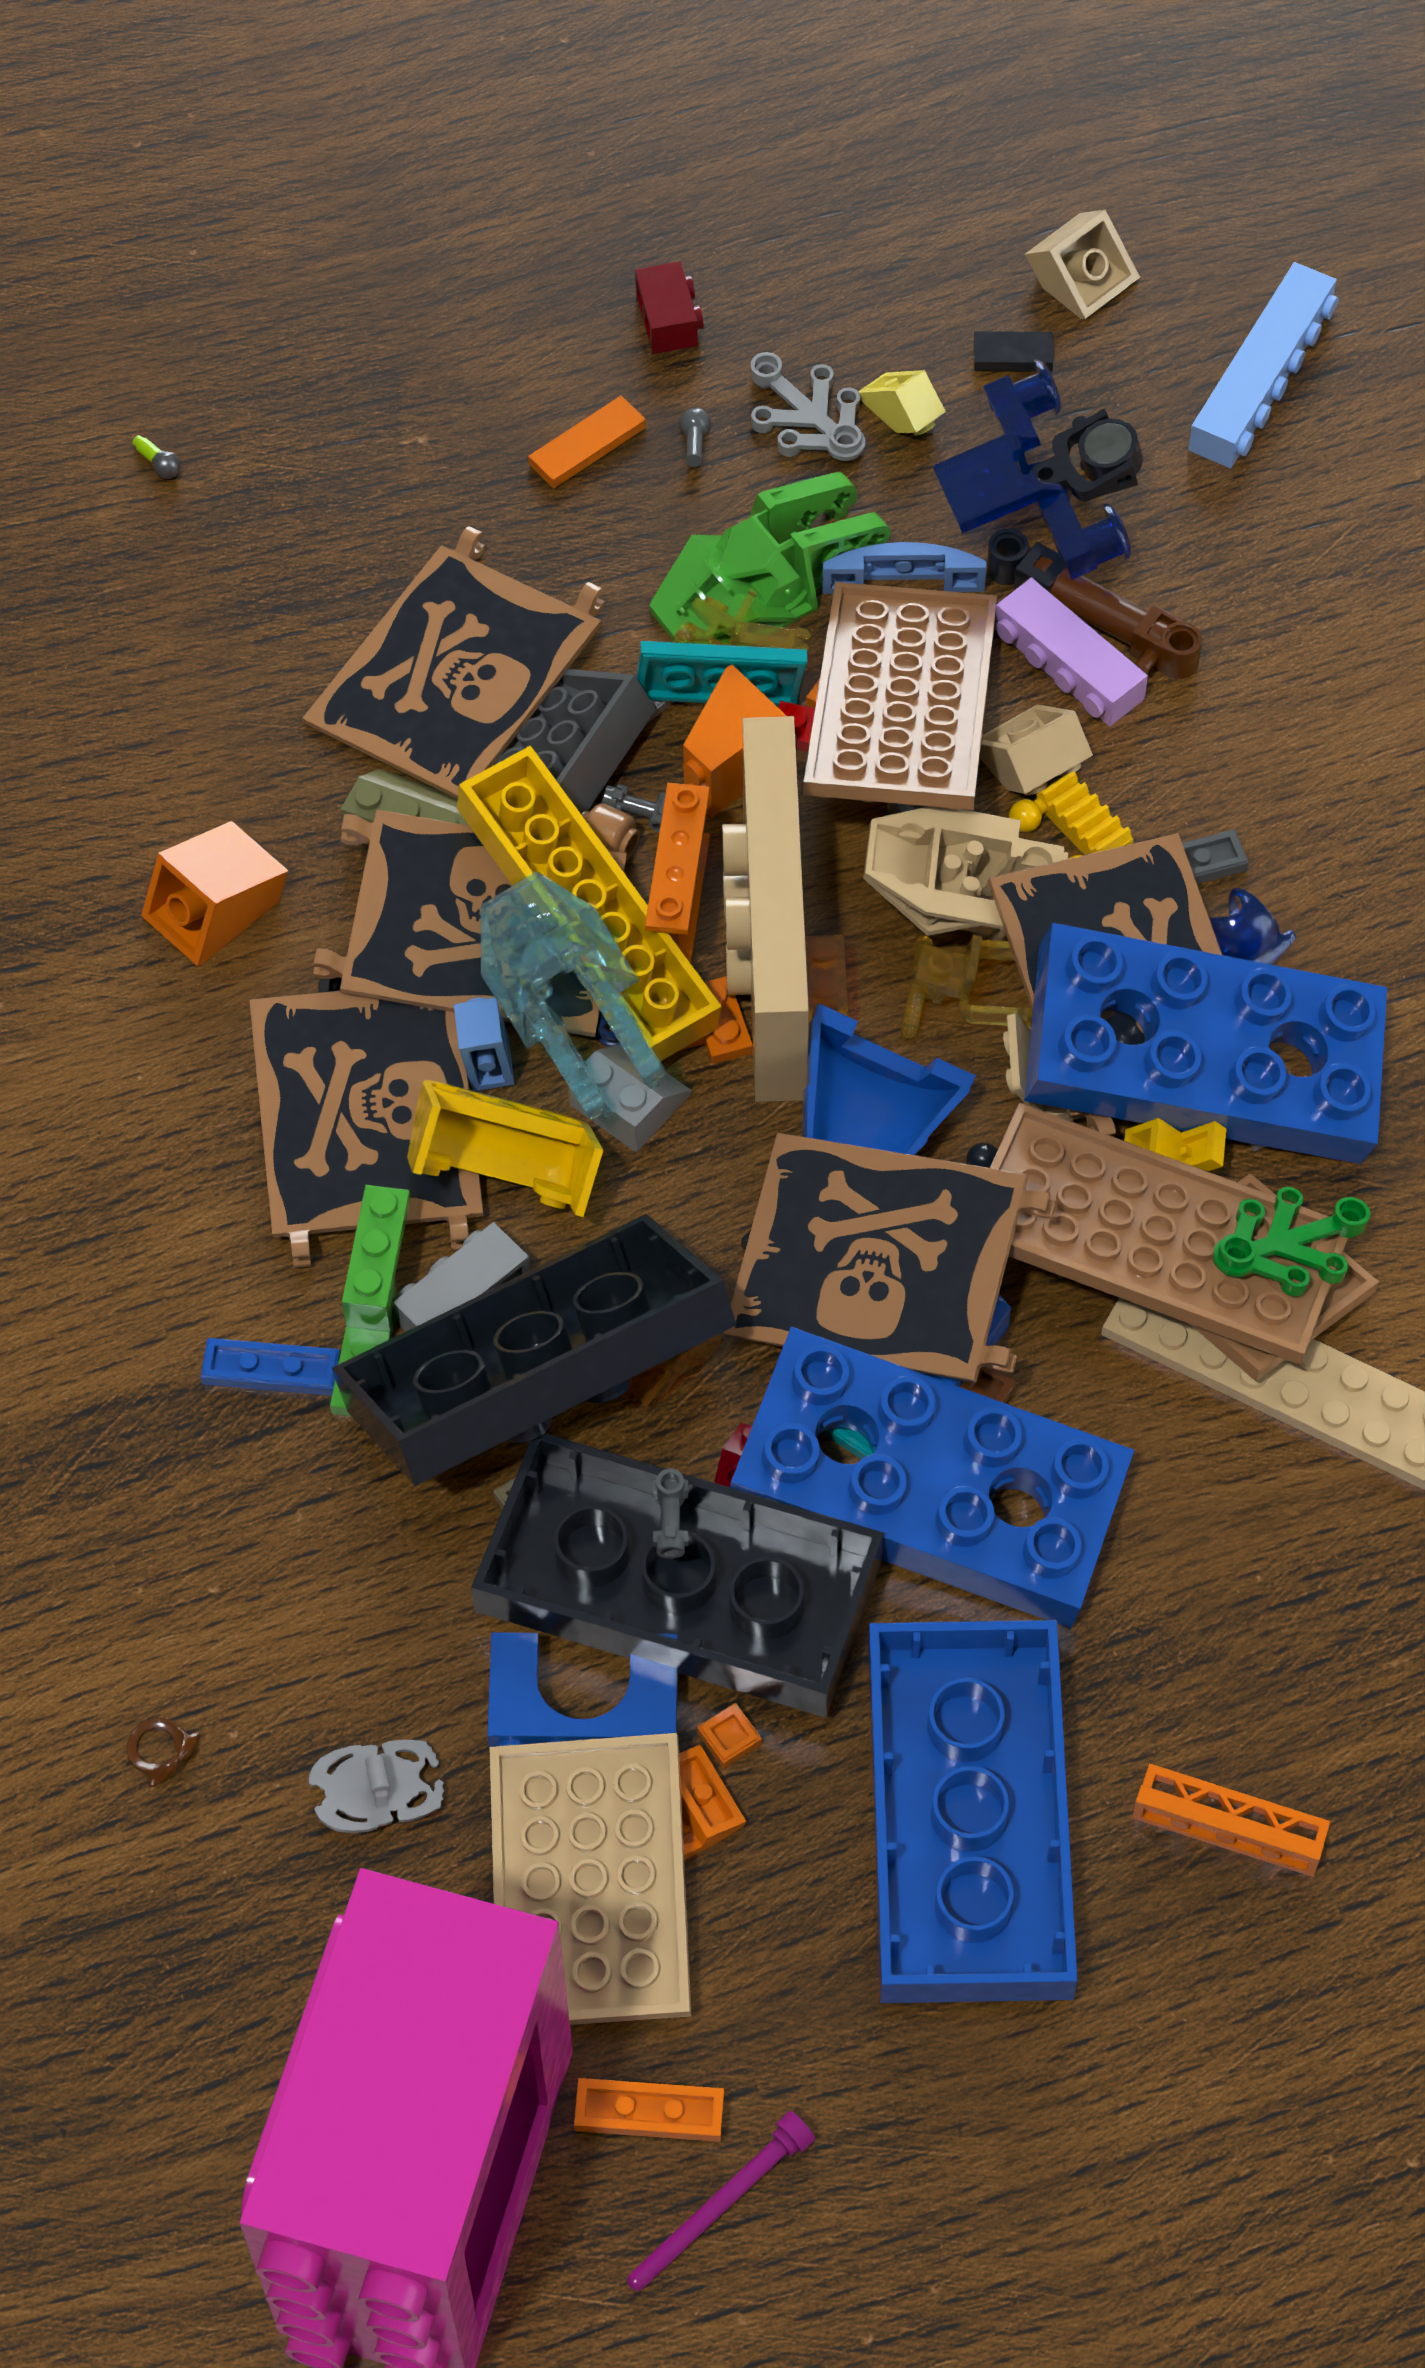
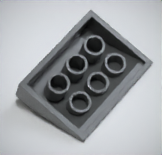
M567 669L494 765L531 745L581 814L583 811L589 810L656 709L635 675Z

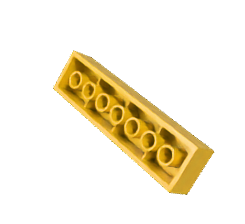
M531 745L459 784L457 810L645 1070L717 1029L722 1008L721 1004L668 933L645 931L648 905Z

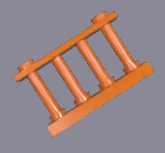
M667 782L645 931L668 933L692 965L710 849V834L704 833L710 787Z

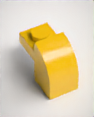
M1157 1118L1126 1129L1124 1141L1208 1172L1223 1167L1226 1128L1213 1121L1181 1133L1168 1123Z

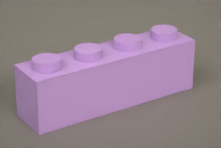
M1032 577L996 604L994 629L999 637L1008 644L1012 643L1024 653L1031 665L1041 668L1051 676L1063 692L1070 693L1078 699L1091 716L1099 717L1111 727L1145 699L1148 675Z

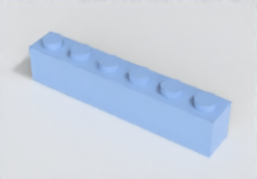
M1294 262L1193 422L1188 451L1228 468H1232L1239 455H1247L1253 443V432L1257 427L1262 429L1265 426L1271 412V403L1274 399L1280 401L1288 384L1287 377L1291 372L1296 374L1300 369L1307 345L1314 346L1322 328L1321 322L1324 318L1330 319L1339 299L1334 296L1337 279Z

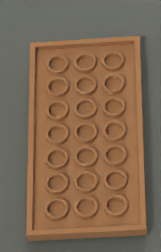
M835 582L804 776L803 795L817 796L824 799L840 798L861 800L863 802L898 803L907 806L944 807L951 810H974L997 595Z
M1018 1104L990 1168L1027 1174L1028 1181L1025 1191L1037 1190L1050 1194V1199L1056 1201V1206L1052 1219L1037 1217L1025 1212L1019 1214L1009 1257L1301 1365L1331 1284L1320 1278L1318 1269L1275 1254L1265 1257L1287 1267L1297 1265L1308 1271L1310 1281L1306 1292L1301 1296H1290L1281 1289L1280 1282L1255 1273H1250L1243 1277L1229 1276L1215 1266L1212 1257L1215 1245L1227 1235L1234 1234L1238 1224L1236 1213L1240 1203L1245 1199H1255L1265 1207L1263 1221L1258 1228L1253 1230L1251 1240L1256 1241L1267 1237L1276 1212L1274 1209L1275 1196L1025 1104ZM1283 1200L1284 1202H1286V1203H1288V1204H1294V1203H1291V1202H1289V1201ZM1301 1206L1299 1213L1292 1217L1288 1230L1329 1216ZM1245 1212L1249 1216H1256L1251 1212ZM1335 1234L1304 1244V1246L1327 1254L1337 1253L1342 1255L1348 1238ZM1328 1266L1332 1270L1336 1271L1337 1269L1333 1266ZM1290 1279L1294 1283H1300V1281L1296 1279Z

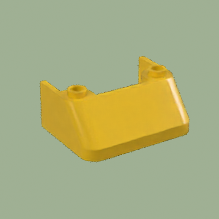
M424 1080L417 1101L407 1158L413 1173L439 1176L440 1170L448 1171L450 1167L471 1171L532 1187L534 1192L541 1195V1203L559 1209H564L566 1204H570L575 1215L584 1217L603 1148L590 1125L579 1119L449 1084Z

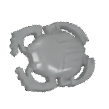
M393 1740L382 1744L384 1753L377 1755L378 1747L376 1745H353L334 1750L321 1757L315 1763L309 1775L310 1787L318 1786L325 1791L326 1798L320 1806H316L314 1809L318 1819L325 1826L337 1832L361 1833L377 1830L380 1826L391 1824L393 1817L390 1812H395L396 1810L399 1822L414 1821L439 1810L443 1801L444 1789L442 1786L444 1782L438 1779L435 1782L433 1792L430 1785L423 1782L419 1777L421 1769L425 1766V1758L433 1768H436L439 1764L436 1754L432 1752V1747L428 1746L426 1741ZM396 1753H413L418 1757L419 1761L412 1762L396 1756ZM353 1756L342 1762L331 1775L327 1773L329 1768L338 1761ZM427 1793L426 1800L421 1805L414 1808L407 1807L419 1794ZM338 1810V1811L341 1812L342 1814H346V1816H348V1817H350V1818H353V1819L367 1820V1821H366V1822H354V1821H350V1820H347V1819H343V1818H341L340 1816H338V1815L336 1814V1811Z

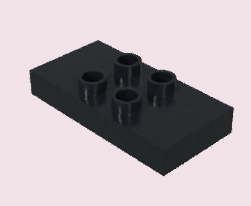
M644 1214L331 1369L347 1412L413 1485L416 1486L504 1441L523 1443L540 1437L551 1427L552 1417L584 1401L602 1403L621 1396L630 1388L632 1377L737 1324L723 1280L651 1217Z
M546 1433L530 1441L471 1587L475 1612L630 1658V1654L675 1667L677 1668V1673L827 1718L883 1559L884 1532L682 1474L683 1478L688 1480V1498H685L680 1506V1530L688 1531V1546H685V1553L681 1557L663 1558L657 1555V1546L653 1547V1531H661V1505L657 1499L653 1498V1480H656L658 1474L665 1470V1468ZM658 1634H677V1640Z

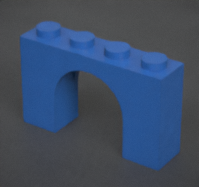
M491 1632L487 1734L489 1753L490 1747L677 1733V1668L630 1654L629 1686L620 1703L611 1711L601 1716L590 1719H575L553 1710L544 1701L539 1692L540 1650L538 1633ZM658 1634L677 1640V1634Z

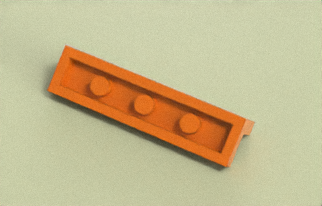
M1150 1763L1143 1784L1140 1787L1132 1819L1312 1877L1315 1875L1331 1822ZM1154 1780L1173 1785L1180 1797L1153 1789ZM1186 1790L1192 1791V1792H1195V1793H1193V1794H1191V1795H1188V1793H1187ZM1206 1797L1217 1799L1225 1811L1197 1803V1801ZM1232 1805L1238 1806L1239 1808L1234 1810ZM1252 1811L1263 1814L1270 1826L1241 1816ZM1277 1819L1282 1820V1821H1285V1822L1282 1823V1824H1279L1278 1821H1277ZM1296 1826H1301L1316 1831L1317 1835L1315 1840L1287 1831Z

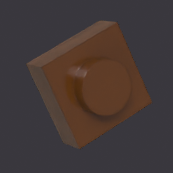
M981 1367L976 1383L963 1381L960 1387L1006 1404L1016 1389L1017 1380L1002 1372Z

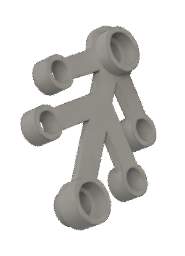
M763 352L753 357L751 360L752 381L760 388H771L795 410H779L768 406H758L751 413L752 428L756 432L767 433L774 426L815 427L822 433L799 434L793 429L783 430L777 438V449L780 454L792 457L797 455L801 449L827 450L835 459L850 461L858 458L864 452L865 437L855 425V413L860 408V394L856 389L843 388L837 393L836 407L840 412L839 424H836L827 416L829 389L832 388L834 383V372L830 366L819 364L811 369L810 385L813 388L811 402L782 376V361L776 354ZM824 376L827 377V379L820 380L817 379V377ZM849 399V400H852V401H854V402H852V403H845V402H843V401ZM764 417V418H767L768 420H766V421H759L758 419ZM792 441L794 444L787 445L784 442Z

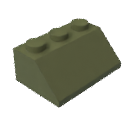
M377 769L358 777L341 807L342 823L344 814L357 815L372 823L374 822L377 809L468 825L457 810L458 799L438 789L383 769Z

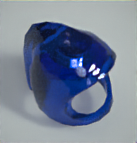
M1234 888L1229 894L1228 916L1209 918L1223 956L1272 965L1296 938L1293 930L1280 933L1279 925L1268 909L1252 893L1241 888ZM1236 896L1239 897L1242 902L1240 910L1236 902Z

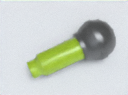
M140 435L133 439L132 443L136 450L152 463L155 473L160 478L171 479L178 474L181 463L175 453L160 450L151 441Z

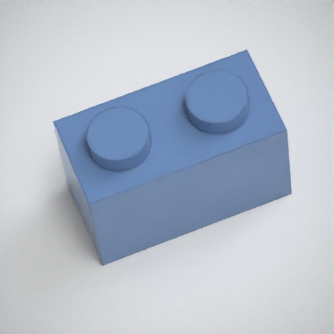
M478 997L472 998L465 1003L454 1004L458 1047L472 1091L515 1085L510 1042L497 997L489 999Z

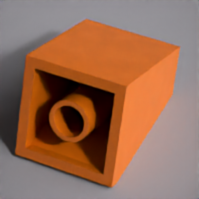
M732 664L724 670L683 744L684 784L710 787L707 814L711 818L743 795L742 718L787 716Z
M230 821L158 853L141 916L196 966L204 964L280 901L288 870L235 823Z

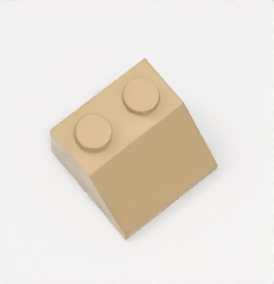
M1106 210L1079 213L1025 253L1042 288L1080 319L1089 317L1140 278Z
M1038 704L983 734L981 739L980 759L1006 790L1023 793L1026 796L1044 790L1047 787L1046 782L1056 776H1065L1073 771L1076 772L1081 768V762L1093 756L1075 711Z

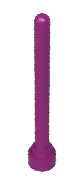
M788 2111L775 2123L776 2130L771 2134L773 2140L628 2275L627 2284L632 2290L639 2291L648 2285L786 2154L790 2157L796 2151L801 2154L816 2140L812 2131L794 2112Z

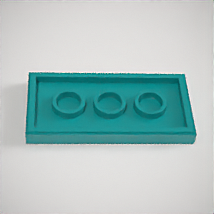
M641 641L635 677L650 700L707 703L724 670L732 664L777 707L780 700L798 705L807 665V650Z

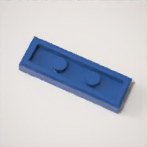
M207 1338L200 1378L203 1385L332 1396L335 1377L331 1368L339 1364L341 1353L340 1349Z

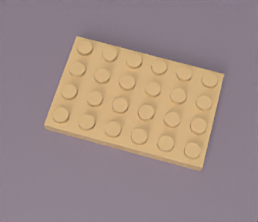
M677 1733L490 1747L494 1904L559 1922L570 2025L692 2016L680 1755Z

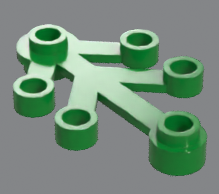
M1283 1187L1277 1192L1274 1201L1276 1212L1267 1237L1252 1241L1253 1230L1258 1228L1263 1221L1265 1207L1255 1199H1245L1240 1203L1236 1213L1238 1224L1234 1234L1227 1235L1215 1245L1212 1255L1213 1262L1221 1272L1229 1276L1243 1277L1250 1273H1255L1280 1282L1281 1289L1290 1296H1301L1306 1292L1310 1281L1308 1271L1297 1265L1287 1267L1265 1257L1274 1254L1318 1269L1320 1278L1327 1283H1340L1348 1269L1347 1260L1340 1254H1327L1306 1247L1304 1244L1335 1234L1345 1238H1353L1360 1235L1367 1226L1370 1218V1209L1366 1203L1358 1198L1345 1197L1336 1203L1332 1216L1288 1230L1292 1217L1296 1216L1300 1211L1303 1196L1299 1190L1293 1187ZM1283 1200H1289L1294 1204H1288ZM1245 1212H1251L1256 1216H1249ZM1328 1266H1333L1337 1268L1338 1271L1332 1270ZM1290 1279H1296L1300 1281V1283H1294Z

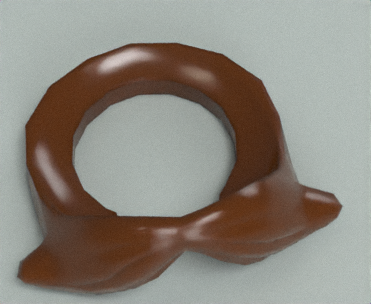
M154 1717L145 1720L133 1729L128 1738L126 1746L128 1760L137 1770L149 1777L150 1787L157 1786L173 1776L179 1761L190 1757L200 1738V1733L188 1734L168 1718ZM162 1730L170 1734L174 1740L175 1748L178 1750L177 1755L163 1765L148 1763L142 1760L138 1755L137 1746L141 1737L147 1732Z

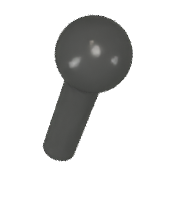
M695 407L686 410L679 422L682 433L687 436L686 463L691 467H697L702 463L703 436L711 428V419L708 413L701 408Z

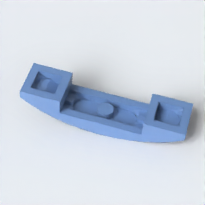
M917 542L876 544L854 549L823 563L822 590L823 594H833L835 582L863 584L864 580L943 579L944 591L984 592L986 561L962 550L936 544Z

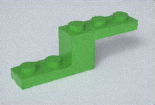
M365 1185L342 1299L346 1329L339 1364L392 1338L395 1323L393 1302L398 1295L395 1275L410 1204L409 1190ZM335 1379L330 1404L331 1414L351 1416L347 1412Z

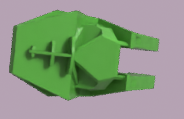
M834 472L763 491L757 494L749 518L728 528L723 535H691L649 605V611L674 643L751 646L818 610L816 590L822 588L823 563L854 549L884 544L888 541L891 530L879 514L875 512L837 521L848 515V507L857 503L856 487L842 472ZM823 512L830 520L834 518L837 521L811 529L812 522Z

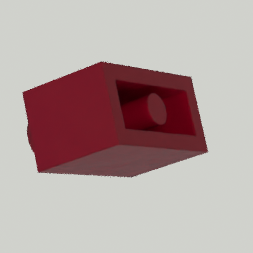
M681 261L635 269L636 298L652 354L698 346V330L704 328L703 316L700 305L693 306L692 299H695L692 276H685Z

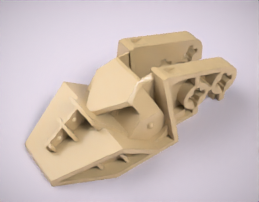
M928 806L871 819L863 879L927 936L955 930L989 935L988 953H1012L994 898L992 900L980 898L981 895L993 897L988 879L1070 858H1068V853L1064 852V846L1019 838L1020 820L963 809L951 810L944 807Z

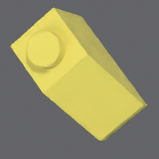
M925 370L887 372L858 391L860 401L896 433L921 435L935 426L934 420L946 412Z

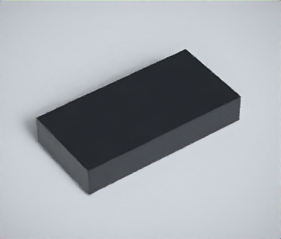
M974 331V371L1053 372V332Z

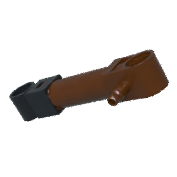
M1002 529L991 536L988 542L987 574L995 583L1014 585V590H1016L1032 577L1080 619L1130 645V655L1138 659L1135 665L1146 674H1148L1152 667L1174 679H1184L1196 672L1199 666L1202 635L1194 625L1155 605L1149 611L1141 608L1071 570L1070 559L1038 542L1028 552V540L1020 531Z

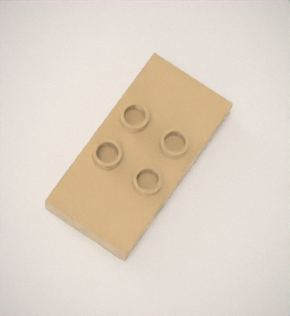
M794 716L742 718L743 824L722 825L724 919L727 941V994L751 995L755 1102L803 1100V1091L806 1088L808 1060V991Z

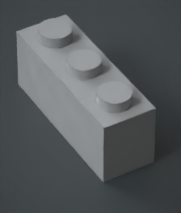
M494 1222L483 1231H474L466 1238L458 1251L450 1257L440 1258L431 1267L428 1275L416 1284H408L398 1293L393 1302L396 1323L406 1332L530 1271L529 1256Z

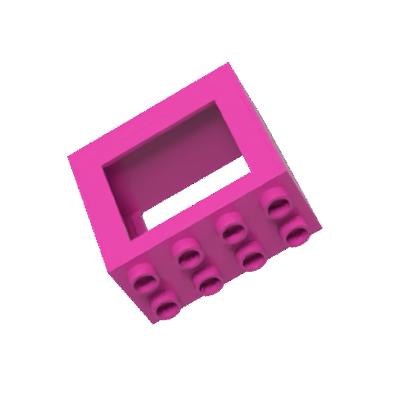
M360 1868L345 1914H339L333 1924L249 2171L242 2200L240 2226L256 2269L255 2272L259 2276L266 2301L273 2315L275 2327L279 2334L289 2336L285 2354L291 2359L312 2368H343L349 2353L385 2364L384 2368L476 2367L573 2053L558 1921Z

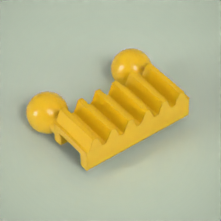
M1074 771L1039 792L1037 799L1034 801L1028 799L1017 801L1009 812V818L1020 820L1019 832L1023 833L1032 832L1037 829L1042 821V815L1045 813L1084 855L1133 844L1130 828L1128 826L1124 829L1121 827L1120 818L1117 815L1112 817L1106 804L1104 806L1100 805L1096 793L1092 796L1089 794L1088 786L1085 782L1080 785L1077 774ZM1074 855V856L1070 857V859H1071V858H1075V857H1079V856H1083V855Z

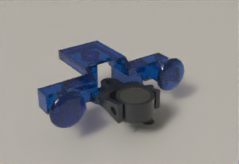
M1035 359L1033 363L1037 374L1014 384L1008 375L983 386L989 406L992 411L994 410L1003 435L937 463L932 467L962 534L1035 503L1058 553L1063 556L1068 574L1072 580L1097 569L1098 564L1122 555L1125 561L1132 555L1128 532L1115 508L1109 504H1103L1106 519L1082 529L1070 504L1072 494L1078 500L1086 502L1099 496L1137 486L1136 474L1141 469L1143 455L1136 430L1132 425L1121 419L1109 418L1104 408L1088 418L1085 416L1076 417L1070 429L1054 436L1052 449L1055 456L1041 462L1028 464L1024 452L1041 445L1030 418L1051 409L1057 415L1062 409L1059 390L1050 370L1044 362ZM1074 444H1078L1081 457L1080 467L1091 481L1084 479L1071 463L1070 451Z

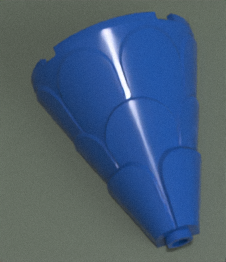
M818 1003L809 1024L806 1088L803 1091L802 1137L915 1155L928 1142L929 1135L969 1093L970 1086L973 1084L976 1075L939 1058H935L925 1067L853 1034L858 1021Z

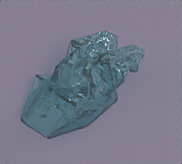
M536 871L481 905V976L514 1025L526 1048L528 1049L541 1041L589 1119L592 1121L602 1114L607 1118L614 1113L611 1105L587 1070L585 1060L579 1054L567 1033L566 1023L545 1000L552 994V986L549 984L550 978L563 970L566 974L573 971L578 976L580 983L592 996L639 1075L651 1090L659 1086L656 1081L666 1076L667 1073L660 1059L645 1039L642 1028L621 994V991L639 980L598 910Z

